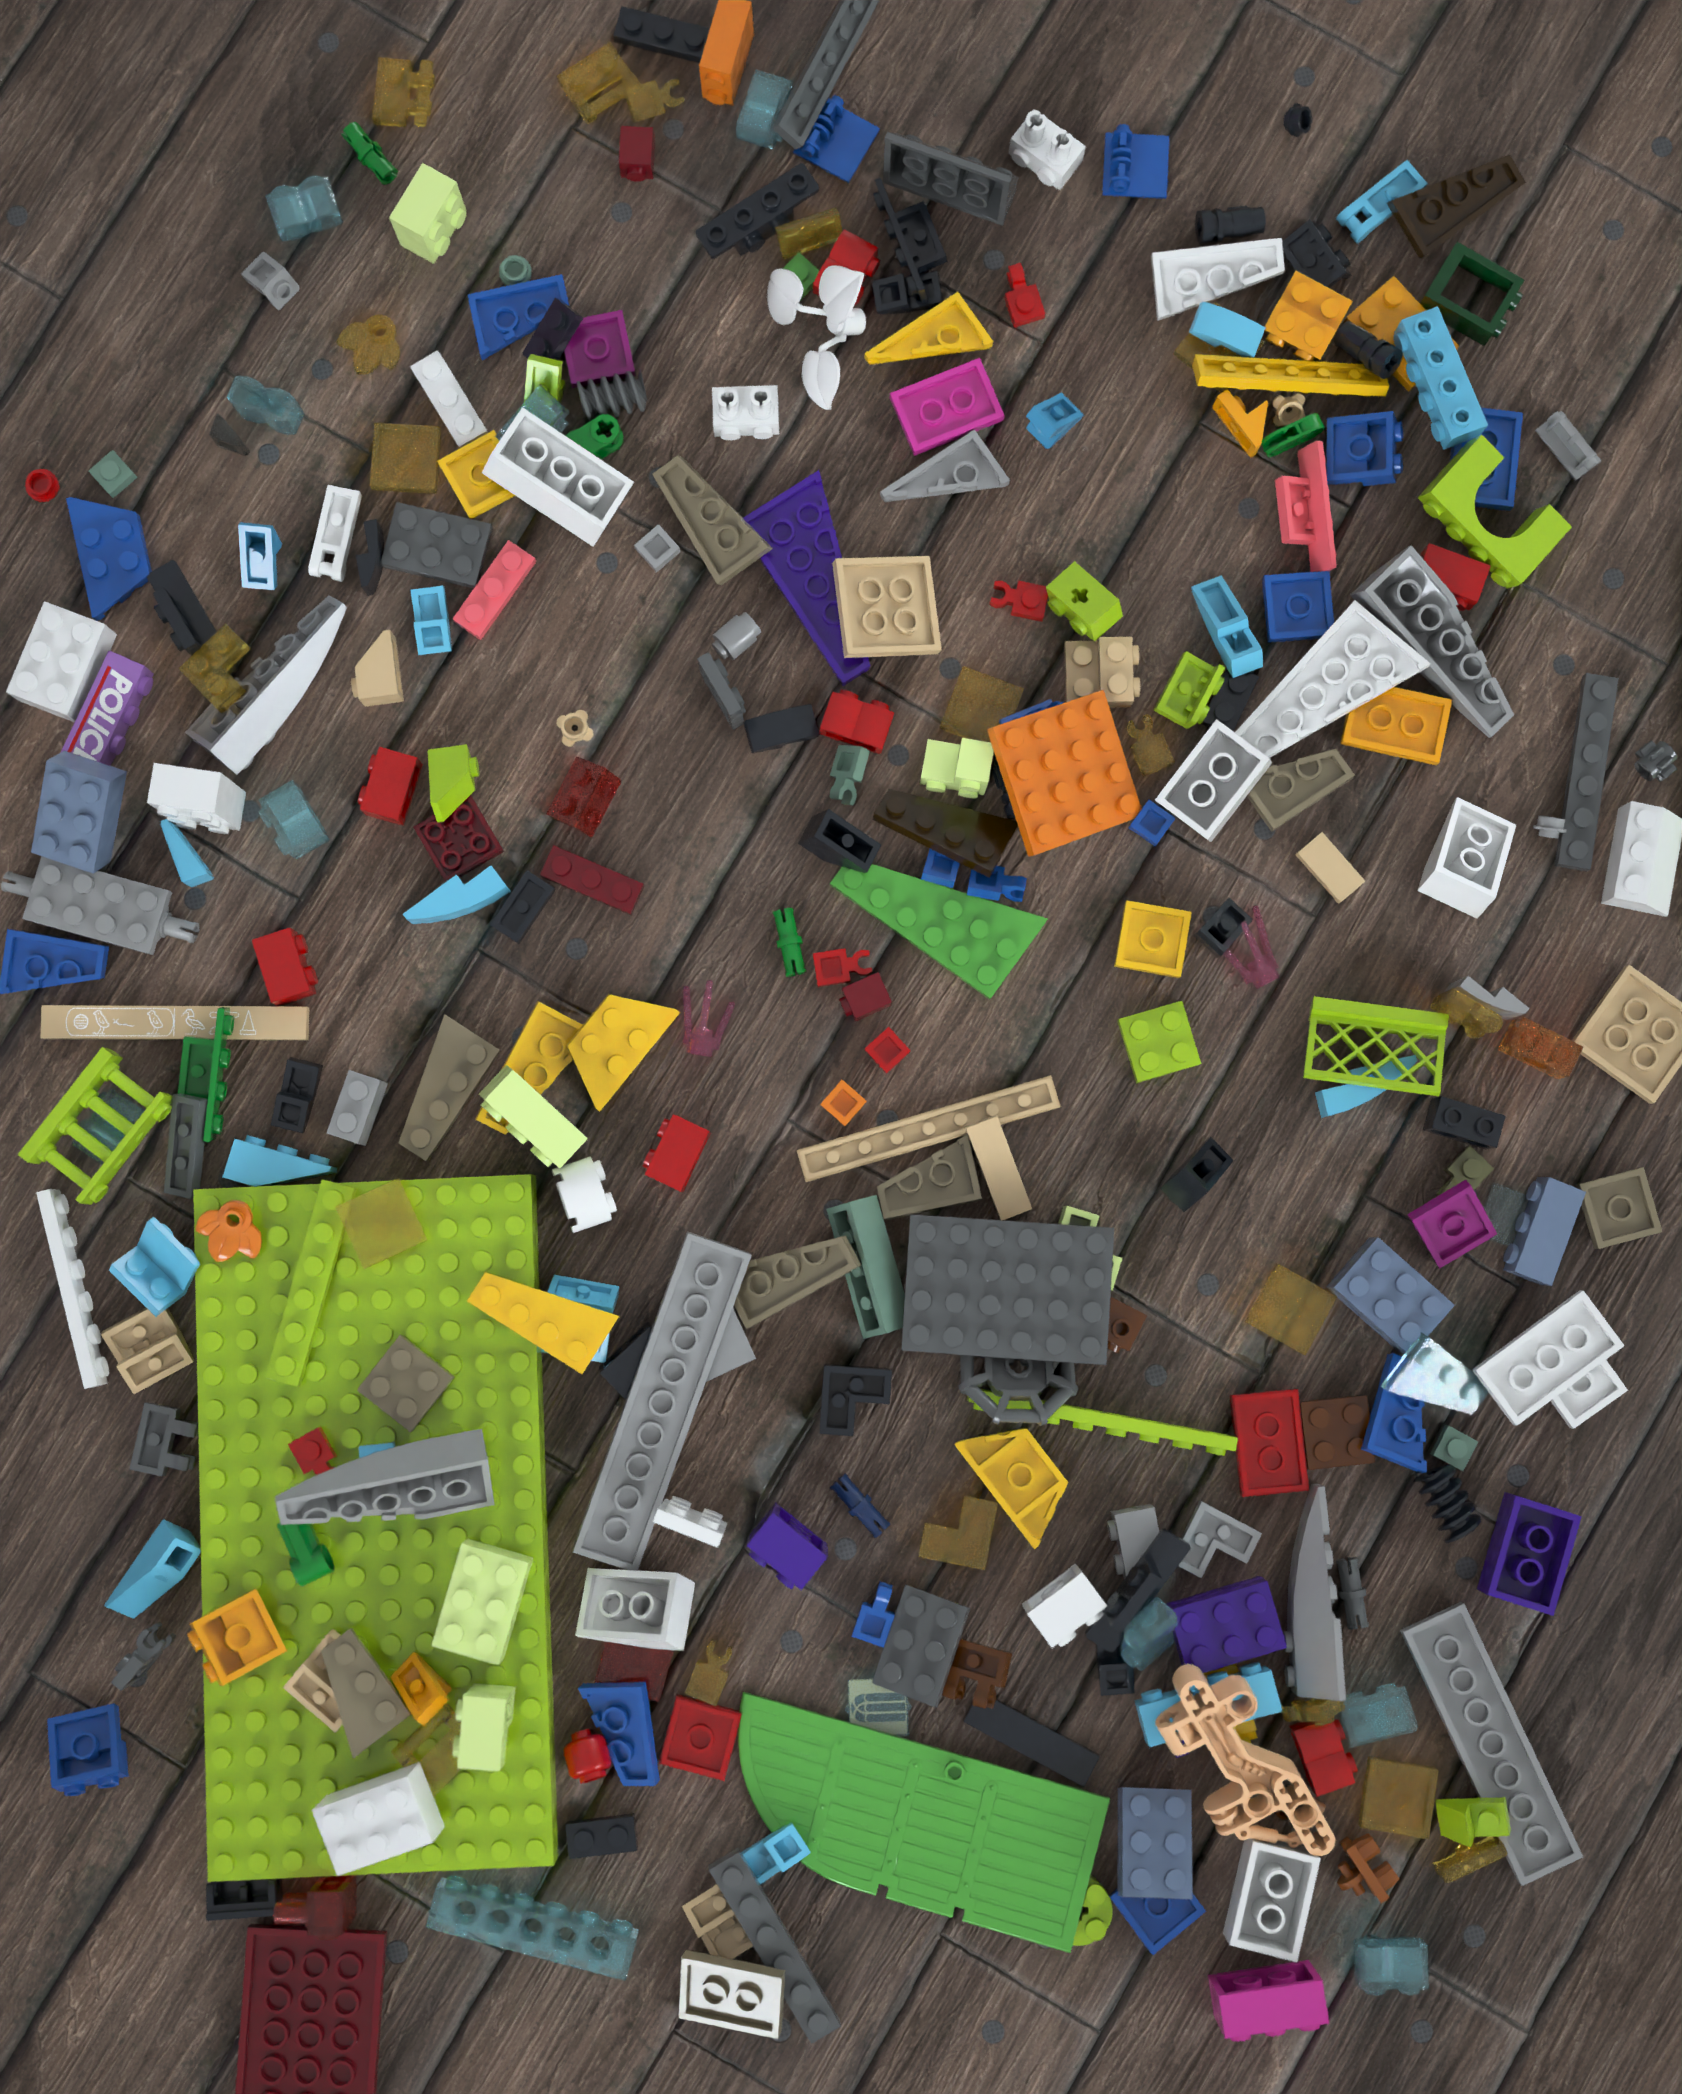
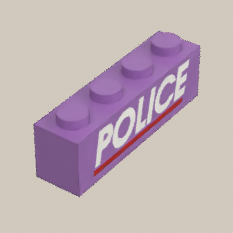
M108 651L61 752L68 751L111 766L115 756L119 755L125 746V735L129 726L134 725L138 719L140 711L138 707L143 696H147L152 689L154 673L142 664Z

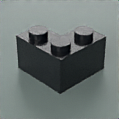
M824 1364L819 1434L853 1436L856 1402L890 1404L892 1369Z

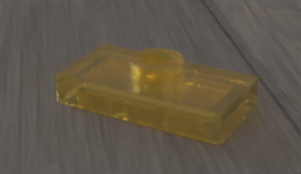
M834 207L775 227L782 258L786 259L795 256L798 252L804 253L836 242L842 233L840 214L837 208Z
M1496 1836L1486 1837L1476 1843L1473 1842L1472 1846L1469 1847L1463 1844L1457 1846L1455 1853L1434 1862L1433 1866L1437 1874L1446 1883H1450L1507 1856L1508 1852L1503 1842Z

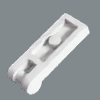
M327 485L309 562V575L321 577L323 574L331 576L332 580L341 582L344 580L346 562L362 498L360 491ZM325 553L334 555L333 563L324 562Z

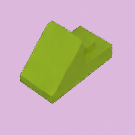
M531 354L527 359L523 408L554 427L566 383L565 380L561 379L563 361Z
M1505 1797L1436 1799L1435 1801L1440 1833L1446 1838L1469 1847L1472 1846L1474 1837L1510 1836L1511 1828Z

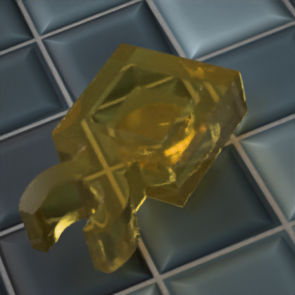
M656 80L626 88L624 95L633 124L665 114L663 104L670 107L682 104L685 101L684 97L674 99L669 93L671 87L680 84L679 80H669L663 85L662 89H658Z
M1145 714L1142 718L1145 723V729L1143 730L1136 729L1132 720L1127 723L1128 733L1138 740L1130 748L1143 777L1175 763L1163 733L1161 732L1153 736L1151 732L1153 720L1149 714Z
M712 1639L706 1650L708 1662L697 1660L684 1694L716 1706L729 1675V1671L721 1669V1666L730 1660L733 1647L728 1646L725 1655L717 1656L713 1651L716 1640Z
M1316 1698L1308 1701L1299 1699L1291 1701L1292 1706H1283L1282 1715L1285 1722L1296 1720L1299 1722L1313 1721L1315 1726H1321L1335 1720L1334 1715L1346 1708L1344 1701Z

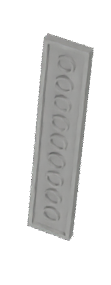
M687 1231L573 1545V1553L626 1570L638 1571L655 1524L653 1522L654 1517L666 1494L750 1262L751 1253Z

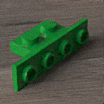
M230 1007L218 1008L214 1039L184 1036L178 1094L182 1093L208 1099L204 1142L215 1140L216 1134L221 1135L224 1117L219 1114L220 1101H225L227 1094V1082L222 1081L223 1070L224 1068L228 1069L231 1058V1050L226 1048L227 1035H232L234 1029V1016L230 1015Z

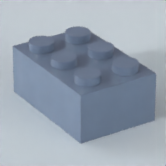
M63 751L46 760L31 853L93 874L109 864L112 857L127 771L68 751Z
M1369 1237L1326 1286L1329 1291L1400 1354L1411 1356L1455 1306L1379 1237Z
M1118 1788V1896L1192 1899L1191 1790Z

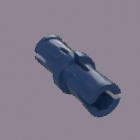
M844 1473L838 1479L847 1490L845 1491L836 1481L829 1488L849 1507L848 1513L852 1517L856 1515L874 1538L878 1537L882 1532L873 1521L875 1520L884 1530L891 1523L871 1504L872 1498L868 1494L864 1496L848 1475Z

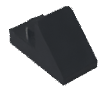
M1228 898L1194 934V937L1216 957H1220L1253 919L1232 899Z

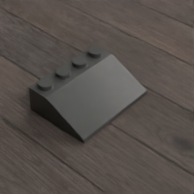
M887 132L884 147L883 183L1003 226L1016 193L1018 176L1013 175L1011 171L1005 168L998 167L995 169L984 165L977 158H965L953 154L950 149L944 146L934 147L928 145L916 136H903L898 133Z

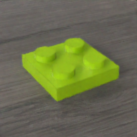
M1182 1001L1117 1020L1136 1083L1201 1064Z

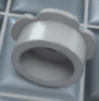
M1538 815L1537 825H1533V828L1539 829L1538 836L1558 839L1560 832H1567L1564 829L1565 819Z

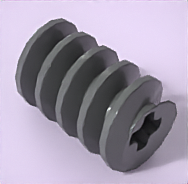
M639 369L638 379L634 378L631 371H626L624 382H622L617 373L613 375L612 384H609L605 376H601L599 387L595 385L592 378L588 379L587 389H584L581 383L577 381L583 413L586 414L589 421L595 419L596 411L600 415L608 414L609 408L618 417L620 416L621 406H624L628 414H632L634 403L637 404L641 412L645 411L647 396L641 369Z

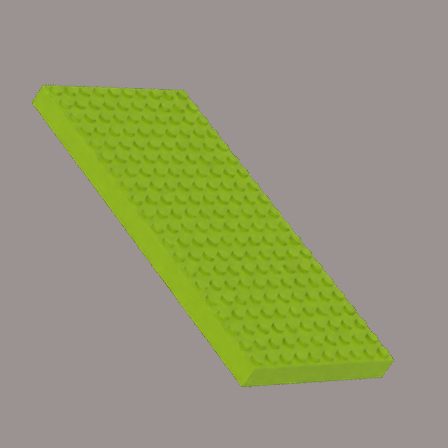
M527 1174L339 1183L357 1188L300 1387L266 1379L265 1375L320 1184L193 1189L195 1255L200 1262L195 1272L202 1617L257 1589L287 1650L224 1686H220L218 1681L211 1683L203 1669L208 1882L337 1876L313 1815V1808L328 1794L418 1762L421 1764L445 1828L431 1844L339 1876L554 1866L559 1855L541 1348L467 1302L485 1272L540 1290L536 1176ZM231 1200L243 1201L252 1211V1223L261 1232L262 1243L260 1252L255 1259H252L237 1250L236 1254L230 1259L216 1262L208 1251L209 1236L202 1235L195 1230L197 1221L207 1210H218L223 1204ZM229 1214L231 1220L239 1222L237 1215ZM399 1335H403L455 1376L412 1432H409L357 1391ZM320 1426L337 1457L329 1461L333 1467L359 1459L358 1447L362 1445L395 1442V1447L430 1438L482 1429L495 1505L428 1519H415L414 1514L396 1515L395 1520L382 1521L381 1515L362 1516L359 1522H347L346 1519L341 1517H330L327 1523H312L320 1544L323 1543L331 1554L335 1571L301 1587L292 1574L289 1565L291 1557L276 1525L280 1523L275 1496L316 1475L313 1470L307 1474L302 1472L288 1444ZM467 1539L533 1557L505 1658L499 1665L431 1646L461 1543ZM352 1628L396 1690L397 1688L390 1678L391 1675L413 1652L419 1654L452 1688L451 1692L447 1695L449 1701L425 1726L417 1722L411 1714L353 1758L344 1726L342 1725L335 1733L283 1688L332 1629L342 1635ZM203 1653V1664H204V1663H206V1662H208V1661H207V1659H206V1657H205V1655H204V1653ZM474 1683L515 1687L513 1720L507 1730L505 1764L500 1772L457 1768L458 1757H453L452 1754L455 1735H460L461 1721H456L457 1702L463 1698V1694Z

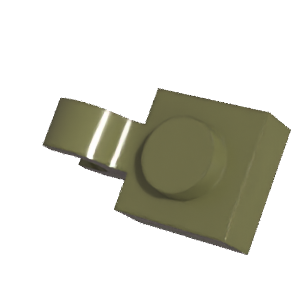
M1466 1146L1444 1169L1451 1178L1435 1194L1439 1196L1465 1179L1475 1190L1494 1168L1471 1146Z

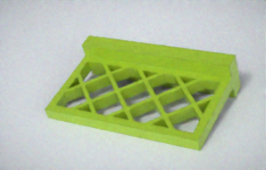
M1313 997L1309 1011V1029L1303 1078L1432 1096L1440 1095L1445 1036L1449 1014ZM1317 1024L1330 1025L1337 1035L1324 1043L1316 1034ZM1354 1029L1364 1030L1371 1039L1358 1048L1347 1034ZM1389 1033L1397 1034L1405 1043L1394 1052L1381 1040ZM1422 1038L1437 1040L1436 1051L1427 1057L1415 1045ZM1340 1039L1353 1051L1341 1061L1329 1049L1330 1046ZM1316 1043L1319 1048L1314 1051V1044ZM1373 1044H1376L1387 1056L1376 1065H1373L1363 1054V1051ZM1408 1048L1420 1060L1419 1063L1409 1070L1397 1058L1399 1054ZM1322 1052L1334 1064L1327 1071L1312 1069L1313 1059ZM1356 1056L1368 1069L1360 1076L1352 1075L1344 1066ZM1434 1058H1435V1066L1430 1062V1061L1433 1060ZM1391 1061L1402 1075L1395 1080H1388L1382 1076L1378 1069ZM1425 1066L1434 1076L1433 1085L1420 1084L1412 1074Z

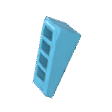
M162 820L160 825L181 882L192 888L213 880L212 872L181 830L171 821Z

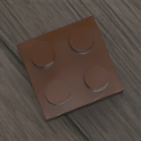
M1367 1395L1300 1401L1307 1470L1376 1463L1375 1455L1361 1450L1370 1419Z

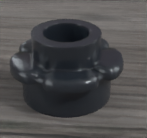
M1299 103L1293 104V107H1290L1284 115L1285 129L1291 136L1295 137L1309 132L1312 125L1310 108L1308 106H1301Z

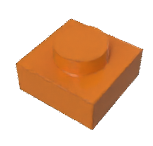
M841 1080L820 1105L842 1125L846 1126L867 1101L845 1081Z

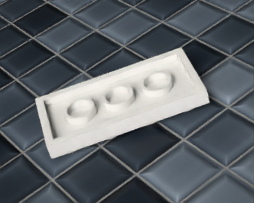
M1579 1290L1472 1370L1512 1425L1517 1426L1624 1347V1344L1586 1293Z

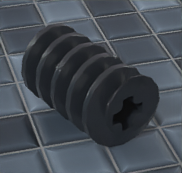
M1452 1465L1432 1468L1427 1473L1417 1476L1413 1481L1425 1482V1485L1418 1492L1419 1494H1431L1432 1497L1425 1503L1426 1507H1438L1431 1515L1432 1519H1444L1438 1530H1450L1451 1533L1444 1539L1445 1543H1451L1467 1536L1481 1523L1480 1515L1472 1514L1475 1510L1474 1503L1465 1502L1469 1496L1466 1490H1458L1462 1485L1461 1479L1458 1477L1451 1478L1456 1473V1469Z

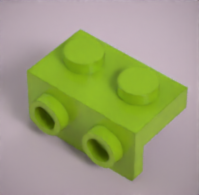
M1185 651L1182 653L1153 711L1186 729L1196 725V723L1201 724L1209 712L1210 707L1206 704L1211 694L1215 696L1223 685L1224 678L1221 675L1225 667L1220 664L1214 667Z

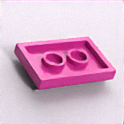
M980 358L890 393V400L914 456L964 437L974 429L979 431L1004 421L1005 417Z

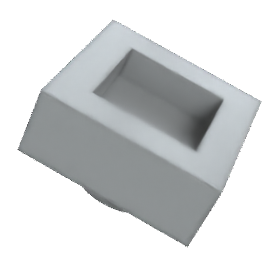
M659 524L634 545L635 550L656 573L681 552L680 547Z

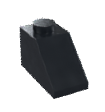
M830 809L811 817L798 842L799 845L825 862L862 873L868 872L881 847L880 843Z
M1210 1137L1170 1176L1160 1189L1168 1196L1170 1201L1185 1212L1209 1192L1234 1160Z

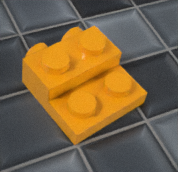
M1295 271L1264 326V333L1268 334L1266 340L1280 348H1283L1284 344L1296 349L1294 355L1303 361H1312L1314 359L1319 362L1353 301Z
M257 1589L190 1623L192 1631L187 1633L194 1650L197 1652L202 1649L208 1661L202 1664L209 1681L211 1683L218 1681L220 1686H224L287 1651Z

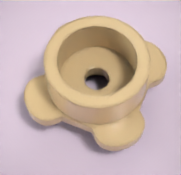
M1295 393L1290 397H1283L1282 395L1275 397L1273 400L1276 415L1273 417L1274 424L1282 427L1304 418L1305 414L1302 405L1305 402V397L1301 393ZM1287 408H1292L1290 412H1286Z
M577 710L576 713H570L566 716L561 715L557 719V726L561 728L563 733L562 742L564 745L571 747L575 742L581 740L590 741L593 738V730L589 728L587 723L588 714L584 710ZM574 725L578 726L577 731L572 730Z

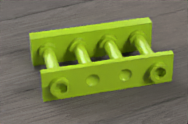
M105 1047L98 1051L17 1154L28 1163L40 1165L41 1162L48 1161L83 1189L75 1199L80 1204L92 1205L93 1202H99L109 1190L107 1185L154 1124L164 1120L172 1109V1106H170L172 1095L160 1091L154 1098L119 1070L120 1066L118 1064L123 1057ZM105 1081L113 1082L146 1108L135 1124H132L98 1097L99 1093L97 1091ZM84 1108H91L125 1135L113 1151L77 1124L78 1120L76 1118ZM69 1134L104 1162L92 1178L56 1151L57 1147L55 1145L63 1135Z

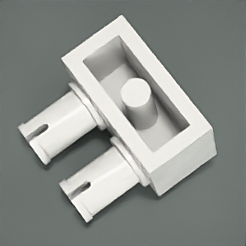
M1033 109V111L1027 114L1026 120L1011 138L1009 154L1016 164L1021 167H1028L1035 172L1040 181L1045 185H1053L1058 190H1061L1083 161L1086 146L1072 137L1070 133L1068 134L1066 130L1061 129L1047 119L1044 114H1040V111Z
M777 385L712 387L715 437H721L724 440H736L740 436L753 435L757 439H768L773 435H779Z

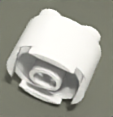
M590 1156L563 1165L561 1168L552 1169L553 1176L559 1174L562 1181L557 1182L556 1186L567 1219L575 1218L577 1224L571 1227L573 1233L612 1220L611 1213L616 1212L617 1209L611 1192L604 1193L601 1181L605 1180L606 1176L600 1160L593 1162Z

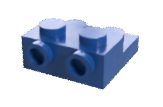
M1393 411L1327 418L1326 474L1328 485L1362 482L1363 486L1396 483V474L1403 473L1402 454H1397V442H1403L1402 422H1397Z
M113 1703L47 1719L51 1788L64 1792V1796H77L86 1792L85 1786L98 1784V1788H111L119 1785L120 1778L128 1777L126 1742L121 1740L118 1705Z

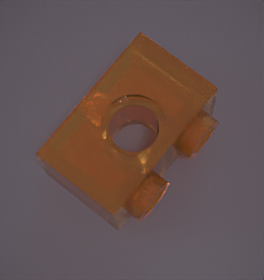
M1520 1017L1511 1021L1498 1050L1555 1079H1561L1570 1076L1583 1046L1525 1017Z

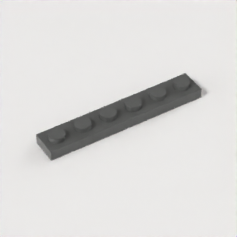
M839 0L772 127L795 150L803 147L879 0Z
M1585 673L1582 676L1561 817L1565 819L1564 829L1567 832L1559 833L1554 866L1586 872L1591 870L1619 678Z
M736 1848L709 1864V1872L764 1965L785 1970L784 1999L810 2043L816 2042L841 2027L840 2019L740 1849Z

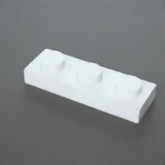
M438 350L410 366L459 449L488 433Z

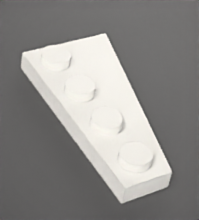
M1282 238L1152 253L1151 261L1157 321L1199 306L1203 301L1210 302L1283 274L1285 268Z

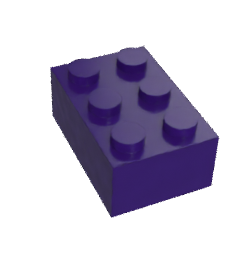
M1504 1492L1477 1590L1489 1596L1554 1616L1582 1516Z
M776 1502L752 1531L747 1543V1547L750 1548L749 1556L763 1567L768 1563L776 1569V1578L790 1589L797 1586L802 1590L828 1557V1544Z
M1261 1576L1163 1604L1182 1666L1193 1664L1202 1673L1287 1648L1268 1582Z

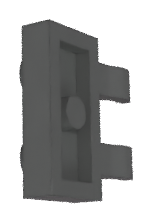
M145 1402L129 1470L157 1476H166L168 1467L182 1471L194 1470L196 1456L174 1453L172 1448L175 1434L193 1438L198 1436V1421L179 1419L180 1408Z
M161 1622L143 1630L137 1637L138 1648L132 1654H126L114 1670L118 1674L111 1683L120 1691L141 1680L161 1656L162 1651L174 1642L176 1638L174 1633L170 1634L166 1640L164 1638L162 1640L158 1639L157 1631L163 1625Z

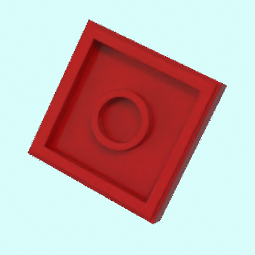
M677 1694L659 1764L725 1781L742 1713L738 1710Z

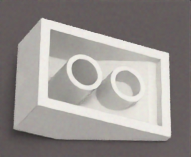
M1457 797L1452 804L1425 865L1418 891L1472 917L1478 918L1496 898L1516 825Z
M588 1568L575 1636L652 1649L684 1651L695 1582L675 1572Z

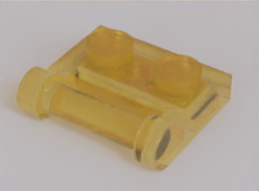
M611 42L557 75L559 84L587 124L597 119L596 115L630 93L635 95L642 91L638 79L631 73ZM622 79L623 82L591 103L586 102L589 98Z
M1454 988L1437 995L1430 1006L1438 1011L1437 1013L1449 1014L1448 1023L1454 1024L1457 1022L1465 1027L1467 1036L1472 1039H1478L1486 1033H1495L1503 1025V1020L1499 1014Z
M446 1703L425 1726L421 1724L403 1744L398 1743L391 1751L394 1758L403 1767L420 1762L433 1797L461 1770L457 1768L458 1757H453L452 1754L455 1735H460L461 1721H456L454 1710ZM444 1722L450 1730L418 1761L413 1756V1753Z

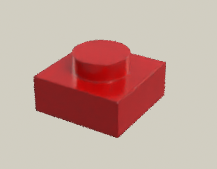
M890 1027L886 1028L864 1048V1051L886 1074L911 1052Z

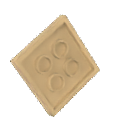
M930 556L836 558L832 564L844 658L939 654L942 651Z
M1626 965L1568 1046L1643 1100L1653 1104L1682 1065V1002L1632 966Z

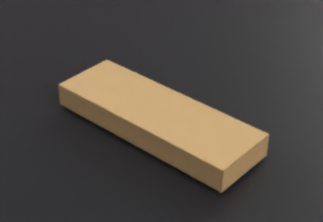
M997 1115L966 1126L965 1129L1000 1220L1003 1221L1031 1210L1030 1201Z

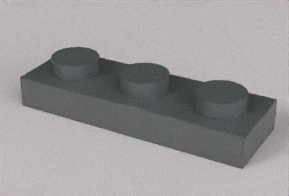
M182 1093L172 1095L164 1193L194 1199L193 1189H200L204 1152L203 1138L208 1099Z

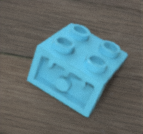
M152 1217L147 1221L137 1246L112 1263L109 1271L157 1317L186 1294L200 1262L190 1248L184 1247L173 1236L172 1231L167 1225L161 1224L155 1217Z
M554 1275L548 1293L613 1314L618 1299L619 1286ZM610 1332L591 1361L606 1362Z

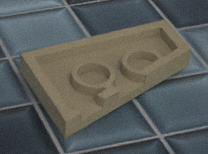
M968 1134L945 1149L932 1154L926 1160L877 1186L884 1221L910 1216V1214L915 1215L982 1201Z
M350 1628L322 1649L321 1652L352 1757L354 1758L410 1716L411 1712L357 1634Z

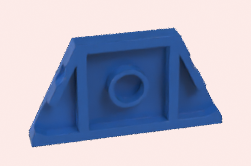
M69 497L66 498L91 615L94 620L98 621L105 617L104 613L117 602H124L132 595L136 588L142 587L149 581L147 576L152 572L141 519L137 512Z

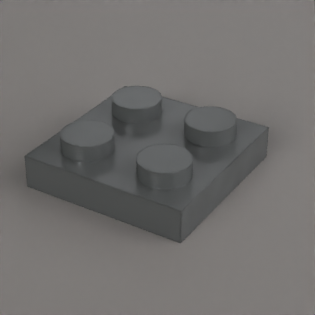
M709 652L697 658L700 674L732 730L742 726L744 722L743 713L746 712L743 706L745 703L736 687L729 688L730 682L724 665L719 658L713 660Z

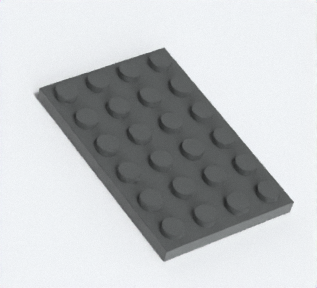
M910 1214L901 1351L1107 1365L1114 1228Z

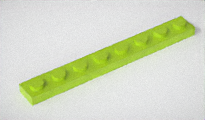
M981 1389L998 1405L1000 1396L994 1395L991 1390ZM967 1396V1401L974 1403L973 1409L983 1411L969 1396ZM1009 1401L1006 1409H1031L1029 1401ZM1063 1404L1048 1418V1423L1059 1425L1060 1419L1073 1421V1428L1088 1431L1093 1430V1425L1106 1427V1434L1126 1437L1127 1431L1139 1433V1440L1159 1443L1160 1438L1173 1440L1172 1446L1192 1450L1193 1444L1206 1446L1205 1452L1225 1456L1226 1450L1236 1452L1238 1438L1233 1435Z

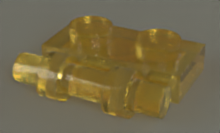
M378 58L372 120L375 125L406 127L407 115H414V124L416 126H427V118L431 115L432 102L429 101L430 90L434 87L435 75L432 73V61L421 60L420 71L414 73L412 72L411 60ZM410 87L418 88L417 98L414 100H409Z

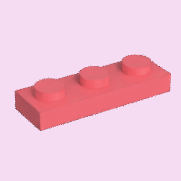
M508 540L453 617L454 623L482 640L537 562L535 557Z

